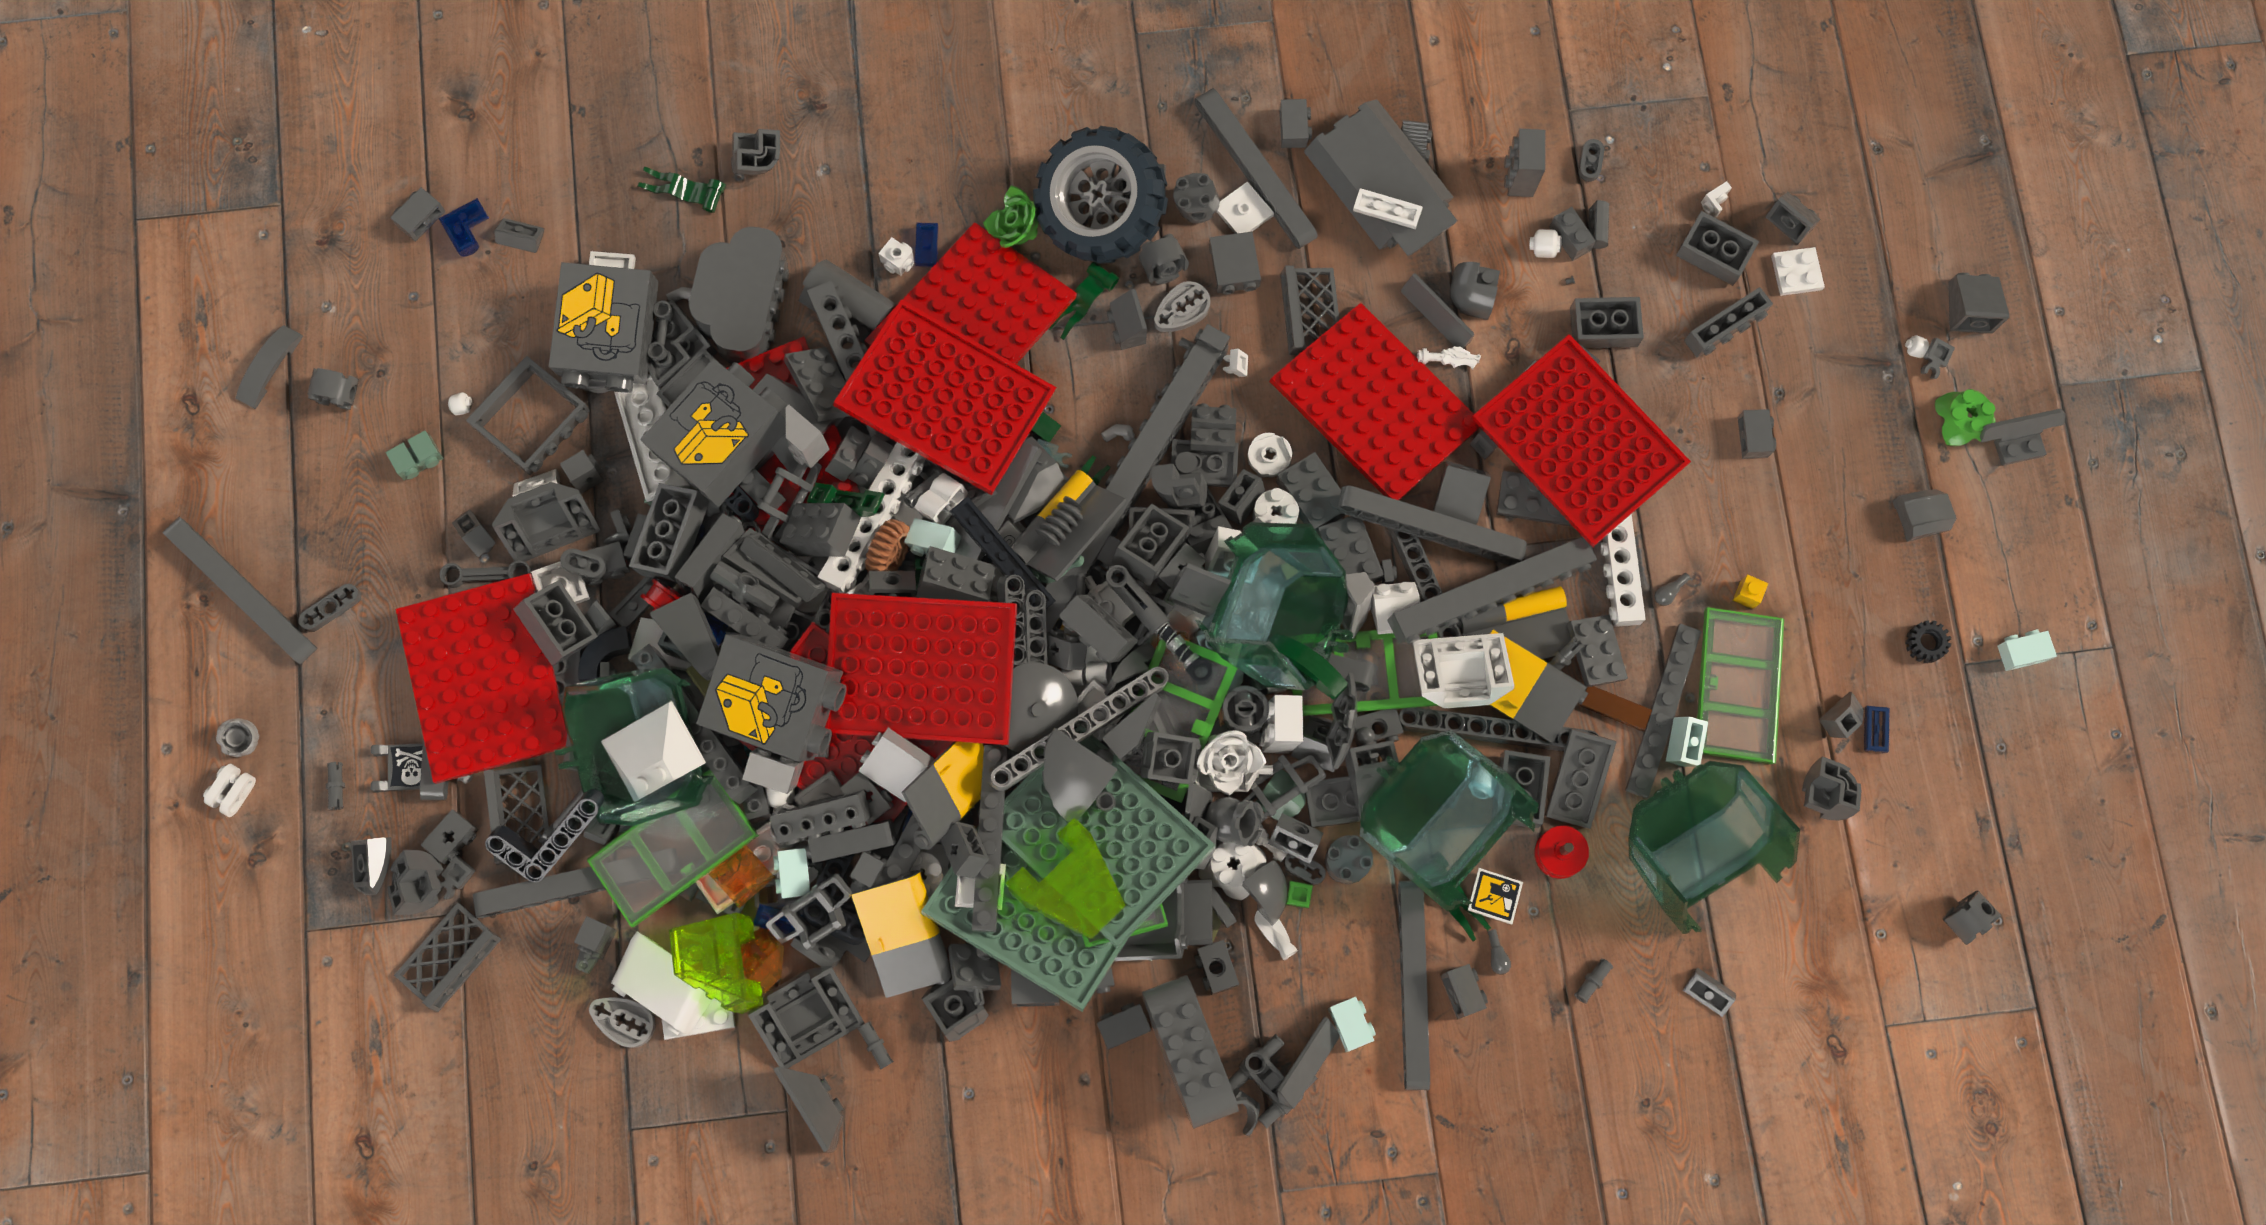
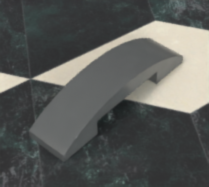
M285 325L281 326L265 342L249 365L238 388L236 399L256 409L267 393L265 387L287 353H293L303 335Z

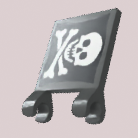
M423 744L372 745L371 754L373 756L388 755V781H372L371 790L375 793L420 790Z

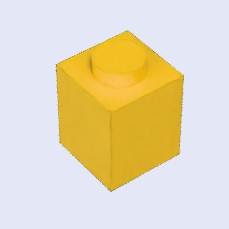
M1747 574L1740 581L1732 601L1754 609L1761 603L1769 583Z

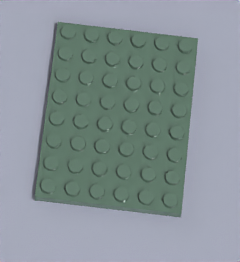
M1080 724L1074 731L1082 734L1086 732V728ZM1093 735L1080 742L1081 745L1095 754L1101 749H1108ZM1116 755L1113 756L1111 765L1117 768V771L1102 790V792H1109L1114 796L1116 800L1115 807L1109 812H1103L1093 802L1085 813L1071 825L1063 819L1052 805L1053 802L1043 783V766L1030 774L1005 799L1002 842L1118 949L1215 849V844Z
M1003 842L1001 864H1006L1003 905L1002 910H998L996 932H973V908L955 907L958 875H955L951 866L922 909L921 914L1083 1012L1127 940L1118 949L1111 942L1086 948L1075 909ZM1089 923L1092 936L1101 934Z

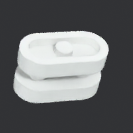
M233 764L222 766L217 772V778L214 783L204 792V803L212 808H217L220 805V813L227 817H232L253 789L256 778L248 773L240 775L241 770Z

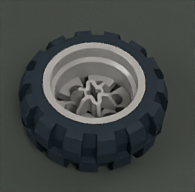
M1100 126L1098 129L1086 127L1074 131L1071 134L1072 137L1068 140L1063 141L1060 139L1049 150L1052 155L1046 163L1041 162L1035 176L1039 179L1038 189L1033 190V201L1039 212L1037 220L1044 234L1053 240L1054 245L1065 253L1081 260L1112 263L1121 257L1129 258L1141 250L1140 246L1147 239L1150 241L1153 239L1160 228L1157 224L1161 215L1166 214L1168 198L1165 197L1167 181L1164 170L1160 168L1154 153L1129 133L1106 126ZM1119 165L1122 169L1115 177L1114 172L1116 166ZM1091 167L1094 177L1089 178L1084 170ZM1108 171V177L1101 180L1102 172ZM1122 181H1126V188L1123 191H1119V184ZM1089 182V191L1083 193V185ZM1097 192L1104 194L1103 197L1096 196ZM1131 193L1130 199L1124 198V196ZM1071 194L1080 195L1082 200L1071 202ZM1126 202L1127 208L1125 212L1120 213L1119 206ZM1089 204V212L1083 214V207ZM1108 214V222L1102 225V216ZM1115 214H1116V215L1118 216V218H1119L1116 222H1115V217H1114ZM1093 218L1091 227H1085L1088 220Z

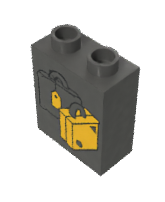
M561 262L549 368L562 377L561 385L586 389L588 388L589 379L606 381L605 388L607 390L621 393H631L633 391V383L647 385L650 360L647 348L652 343L655 317L653 307L656 304L659 283L650 270Z
M712 359L640 440L661 461L719 507L786 432V420L780 414L786 403L768 387H765L759 395L749 388L755 379L738 363L733 362L726 369L715 359Z
M725 635L696 724L798 762L814 760L815 755L822 756L826 752L831 740L832 731L825 728L830 710L838 711L846 695V685L840 683L843 671L744 635Z

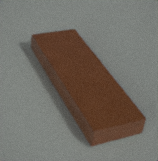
M1595 686L1586 688L1585 691L1588 692V695L1583 703L1580 704L1581 707L1642 732L1645 731L1652 709Z

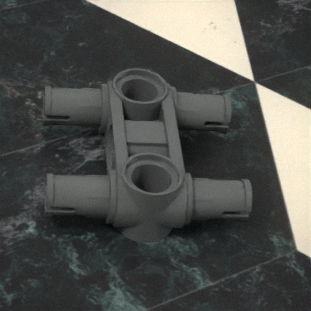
M1276 1034L1261 1048H1255L1239 1064V1070L1229 1079L1232 1090L1239 1089L1249 1079L1253 1080L1272 1100V1104L1258 1117V1120L1266 1128L1282 1114L1287 1115L1292 1110L1278 1102L1277 1089L1285 1077L1271 1063L1270 1058L1285 1043ZM1251 1057H1257L1261 1061L1259 1070H1252L1249 1067L1248 1062ZM1316 1076L1313 1078L1308 1088L1318 1079Z

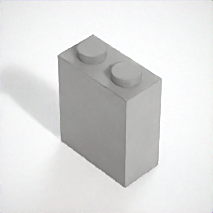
M887 728L884 734L879 732L871 743L875 746L871 752L867 750L860 759L863 765L859 772L906 802L901 792L935 759L890 728Z

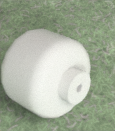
M1917 335L1912 336L1905 343V347L1908 348L1907 353L1913 357L1923 358L1929 348L1928 340Z
M463 392L450 396L448 401V407L454 415L469 413L470 405L473 404L471 397H468Z

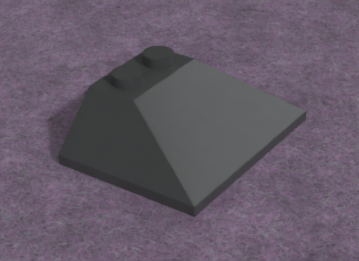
M1032 436L1027 437L1025 442L1039 447L1042 453L1007 514L1014 523L1043 509L1066 483L1058 463Z
M554 482L540 485L537 488L509 498L492 523L494 530L513 560L524 562L601 531L579 490Z
M832 966L805 970L767 992L748 1013L750 1020L778 1066L786 1069L865 1024Z
M782 1067L774 1068L773 1070L822 1150L828 1153L834 1152L837 1148L844 1116L841 1111L844 1108L837 1097L833 1099L829 1091L832 1088L825 1077L821 1079L813 1074Z

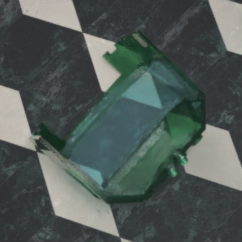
M1250 522L1243 527L1244 531L1234 538L1230 536L1224 541L1234 553L1235 559L1227 578L1231 580V583L1217 606L1210 628L1208 629L1201 620L1195 621L1208 643L1222 659L1254 678L1265 687L1307 690L1315 686L1317 682L1294 667L1290 660L1282 653H1279L1268 640L1275 634L1287 636L1308 646L1328 662L1332 650L1338 653H1347L1349 645L1336 641V638L1351 641L1353 638V633L1350 630L1340 629L1348 605L1346 571L1311 524Z
M665 667L607 675L565 687L562 711L571 745L554 751L555 755L559 756L573 751L574 760L563 761L558 764L559 770L573 766L577 767L583 795L590 789H596L603 794L604 803L595 816L599 823L635 826L698 806L707 785H710L714 776H704L701 766L634 802L601 742L671 701L693 738L681 686L691 684L672 674L673 672ZM587 801L589 805L595 806L592 802Z
M1452 730L1422 737L1399 764L1390 756L1385 759L1395 769L1390 775L1383 768L1378 767L1376 769L1385 780L1361 807L1360 837L1446 911L1454 909L1455 905L1461 903L1464 905L1472 904L1456 888L1516 819L1534 832L1535 823L1533 822V816L1538 812L1539 806L1506 771Z
M1708 761L1704 765H1697L1686 776L1681 771L1676 770L1673 772L1675 780L1673 784L1667 777L1661 779L1663 788L1657 790L1651 798L1641 800L1633 808L1628 837L1629 859L1663 911L1682 934H1688L1691 929L1695 932H1701L1702 930L1687 912L1688 908L1751 868L1760 864L1777 884L1783 878L1780 873L1785 867L1788 869L1792 868L1797 862L1800 828L1743 765Z

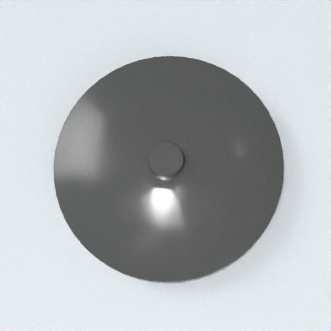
M1031 662L1013 667L1009 745L1004 746L1013 752L1020 753L1050 734L1054 728L1058 729L1078 716V699L1073 685L1061 671L1047 664ZM1042 748L1034 751L1035 756L1043 755L1044 753Z

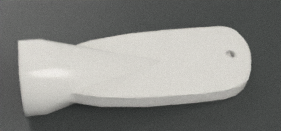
M1257 910L1255 914L1256 925L1266 939L1279 950L1282 959L1286 960L1294 955L1298 950L1290 943L1289 936L1281 921L1278 919L1272 926Z

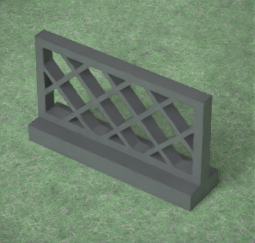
M1294 265L1285 266L1280 273L1289 355H1298L1299 352L1304 351L1308 347L1304 343V337L1307 333L1315 340L1319 338L1311 330L1316 323L1326 331L1331 328L1321 320L1325 313L1333 318L1334 323L1332 326L1339 321L1333 268H1294ZM1297 275H1304L1310 280L1305 287L1297 281ZM1318 275H1328L1329 283L1324 286L1316 278ZM1312 282L1322 290L1316 297L1307 290ZM1302 293L1312 300L1307 307L1300 302L1299 296ZM1323 293L1331 298V304L1328 307L1318 299ZM1314 303L1324 310L1319 317L1309 310ZM1305 313L1315 321L1310 327L1302 322V316Z
M541 764L497 771L493 769L485 770L484 777L491 832L497 826H505L512 817L522 824L515 832L516 834H519L524 827L535 834L529 841L532 844L537 837L542 836L540 833L543 829L545 832L549 828ZM537 771L538 780L533 786L522 780L527 772ZM511 775L516 781L508 790L501 785L500 776ZM519 782L529 788V791L522 799L512 793V790ZM538 784H539V792L535 789ZM501 789L506 792L503 797ZM532 791L540 796L541 800L535 809L524 802ZM508 795L519 801L512 812L503 807V801ZM522 804L532 811L524 822L514 815ZM540 807L542 808V814L538 812ZM504 812L508 814L506 819L504 817ZM535 814L543 819V825L538 831L527 825ZM494 856V862L496 865L505 864L496 856Z
M457 903L394 976L420 998L424 1005L431 1010L439 1012L502 939L463 905ZM461 911L465 915V924L454 926V917ZM479 927L483 930L477 939L470 940V928ZM465 929V940L454 942V930ZM442 931H449V943L438 944V935ZM465 945V953L459 958H454V946ZM449 947V959L438 960V948ZM433 949V961L422 962L424 951ZM449 963V971L446 975L438 976V964ZM433 965V977L422 978V966ZM417 967V979L407 980L403 976L410 968ZM433 981V990L425 996L422 993V983Z

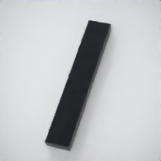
M968 496L950 510L953 517L1003 576L1019 575L1024 581L1025 590L1041 591L1046 598V609L1056 602ZM1010 579L1008 582L1014 588V582ZM1034 594L1029 597V604L1031 606L1035 603Z

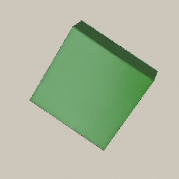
M1290 881L1286 905L1309 909L1313 885Z

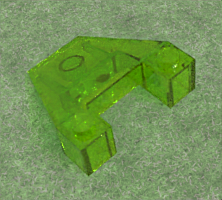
M1074 817L1057 833L1060 842L1071 853L1040 882L1022 867L1006 882L1008 890L1026 908L1033 909L1045 917L1053 919L1065 927L1092 939L1126 905L1091 833Z
M736 912L669 930L674 975L694 989H702L706 992L705 996L710 1000L715 998L721 1002V1007L725 1010L739 1014L746 1013L763 1005L761 983L744 977L740 945L755 939L752 917Z

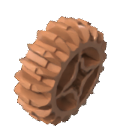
M894 519L885 521L879 527L878 532H875L874 538L871 539L872 542L866 554L865 566L868 572L898 571V568L902 566L903 560L906 559V554L909 552V546L904 541L910 527L905 525L904 522Z

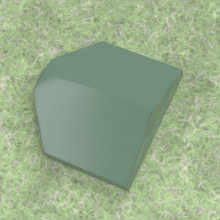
M1281 769L1274 774L1263 790V794L1272 803L1296 786L1290 775ZM1300 793L1276 810L1277 813L1271 818L1278 822L1282 813L1290 817L1298 815L1306 803L1305 793ZM1257 799L1256 802H1258L1261 805L1263 812H1266L1267 810L1265 809L1261 801Z

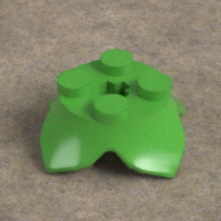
M1010 185L1004 196L1005 208L994 211L983 222L989 234L1001 239L1000 245L1004 248L1014 244H1022L1029 239L1033 240L1038 234V208L1035 207L1034 201H1031L1022 189Z
M1968 389L1963 392H1950L1935 400L1936 412L1944 417L1945 420L1942 426V435L1946 445L1961 446L1967 444L1972 439H1977L1981 442L1980 434L1983 427L1996 422L1994 417L1995 405L1977 390Z

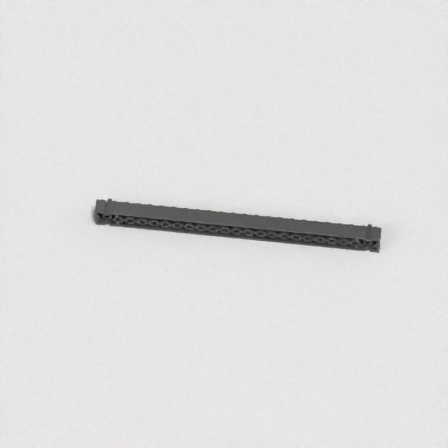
M1207 324L1204 330L1200 329L1196 334L1195 344L1185 338H1181L1178 345L1187 350L1183 357L1185 360L1182 366L1178 365L1172 375L1174 378L1171 384L1167 383L1164 386L1160 402L1156 401L1153 404L1149 420L1145 419L1142 422L1138 438L1134 437L1131 440L1127 456L1120 458L1116 466L1118 468L1116 474H1111L1105 484L1107 486L1106 490L1125 498L1127 502L1081 553L1084 557L1083 565L1068 570L1058 581L1048 583L1045 587L1056 600L1055 603L1046 609L1047 632L1061 627L1063 620L1059 615L1076 596L1077 573H1084L1086 579L1092 571L1091 567L1100 563L1097 557L1109 536L1115 537L1129 515V508L1135 505L1151 479L1152 466L1160 464L1170 448L1172 440L1176 438L1190 415L1192 406L1196 405L1215 374L1217 367L1223 361L1224 356H1226L1229 348V335ZM1034 617L1029 622L1031 629L1036 625ZM1033 640L1030 644V650L1032 652L1036 649L1037 646L1035 640ZM1014 649V659H1015V658L1017 657V652H1016V650Z

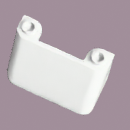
M638 931L631 938L611 982L614 985L612 990L623 997L626 994L669 1023L667 1028L677 1035L680 1032L689 1035L721 988Z

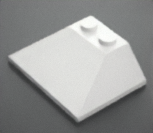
M1503 633L1421 639L1413 642L1421 694L1424 698L1442 708L1490 705L1514 689V681Z
M672 701L601 741L634 802L706 763Z

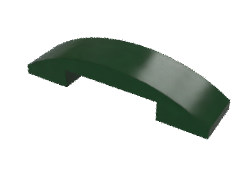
M815 483L806 502L845 503L860 517H870L876 514L885 494L865 490L864 494L837 490L833 485Z
M1275 634L1261 647L1263 652L1276 661L1280 662L1284 659L1317 682L1315 688L1333 700L1348 687L1347 681L1326 659L1299 641Z

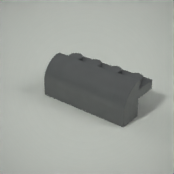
M827 259L817 263L802 283L804 288L798 301L815 311L807 290L832 280L834 287L839 286L843 299L840 301L842 305H847L852 316L849 319L851 326L855 324L861 337L857 339L865 344L864 340L889 315L897 304ZM829 305L826 307V310H834L836 305ZM837 324L836 326L842 329L845 325Z

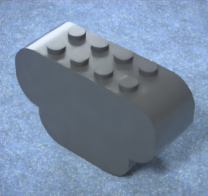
M759 227L743 228L734 234L730 243H714L704 249L699 258L689 300V309L696 320L698 329L705 337L714 340L721 357L731 364L733 362L740 363L769 351L770 343L775 340L776 330L774 325L780 319V309L778 308L779 303L784 300L785 289H783V285L789 279V269H787V258L781 241L769 229Z
M1184 975L1143 991V1000L1150 1016L1155 1036L1192 1128H1198L1238 1112L1239 1109L1233 1090L1188 976Z

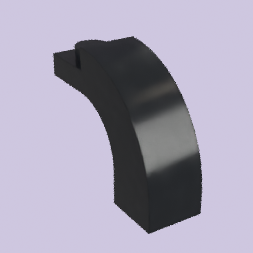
M626 626L610 629L600 634L586 647L580 659L578 680L583 685L589 684L585 687L586 695L596 705L603 704L600 701V662H609L612 658L629 654L631 651V633Z

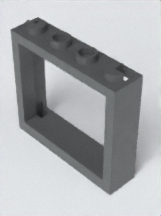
M526 356L466 421L527 474L531 475L542 467L543 461L548 456L553 455L557 451L558 445L563 440L568 439L572 435L573 429L579 423L586 420L590 410L583 401ZM535 374L576 408L525 462L488 432L484 426L520 387Z

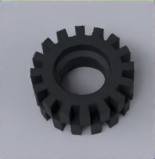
M1927 620L1917 624L1907 633L1906 637L1908 639L1905 640V644H1909V647L1906 649L1907 652L1912 651L1910 656L1912 658L1916 656V661L1924 660L1923 663H1933L1949 652L1948 648L1951 647V643H1948V641L1951 640V636H1946L1949 631L1947 629L1943 631L1942 627L1944 625L1941 623L1936 625L1937 621L1929 622ZM1923 634H1929L1935 639L1936 646L1933 650L1925 649L1922 646L1921 637Z

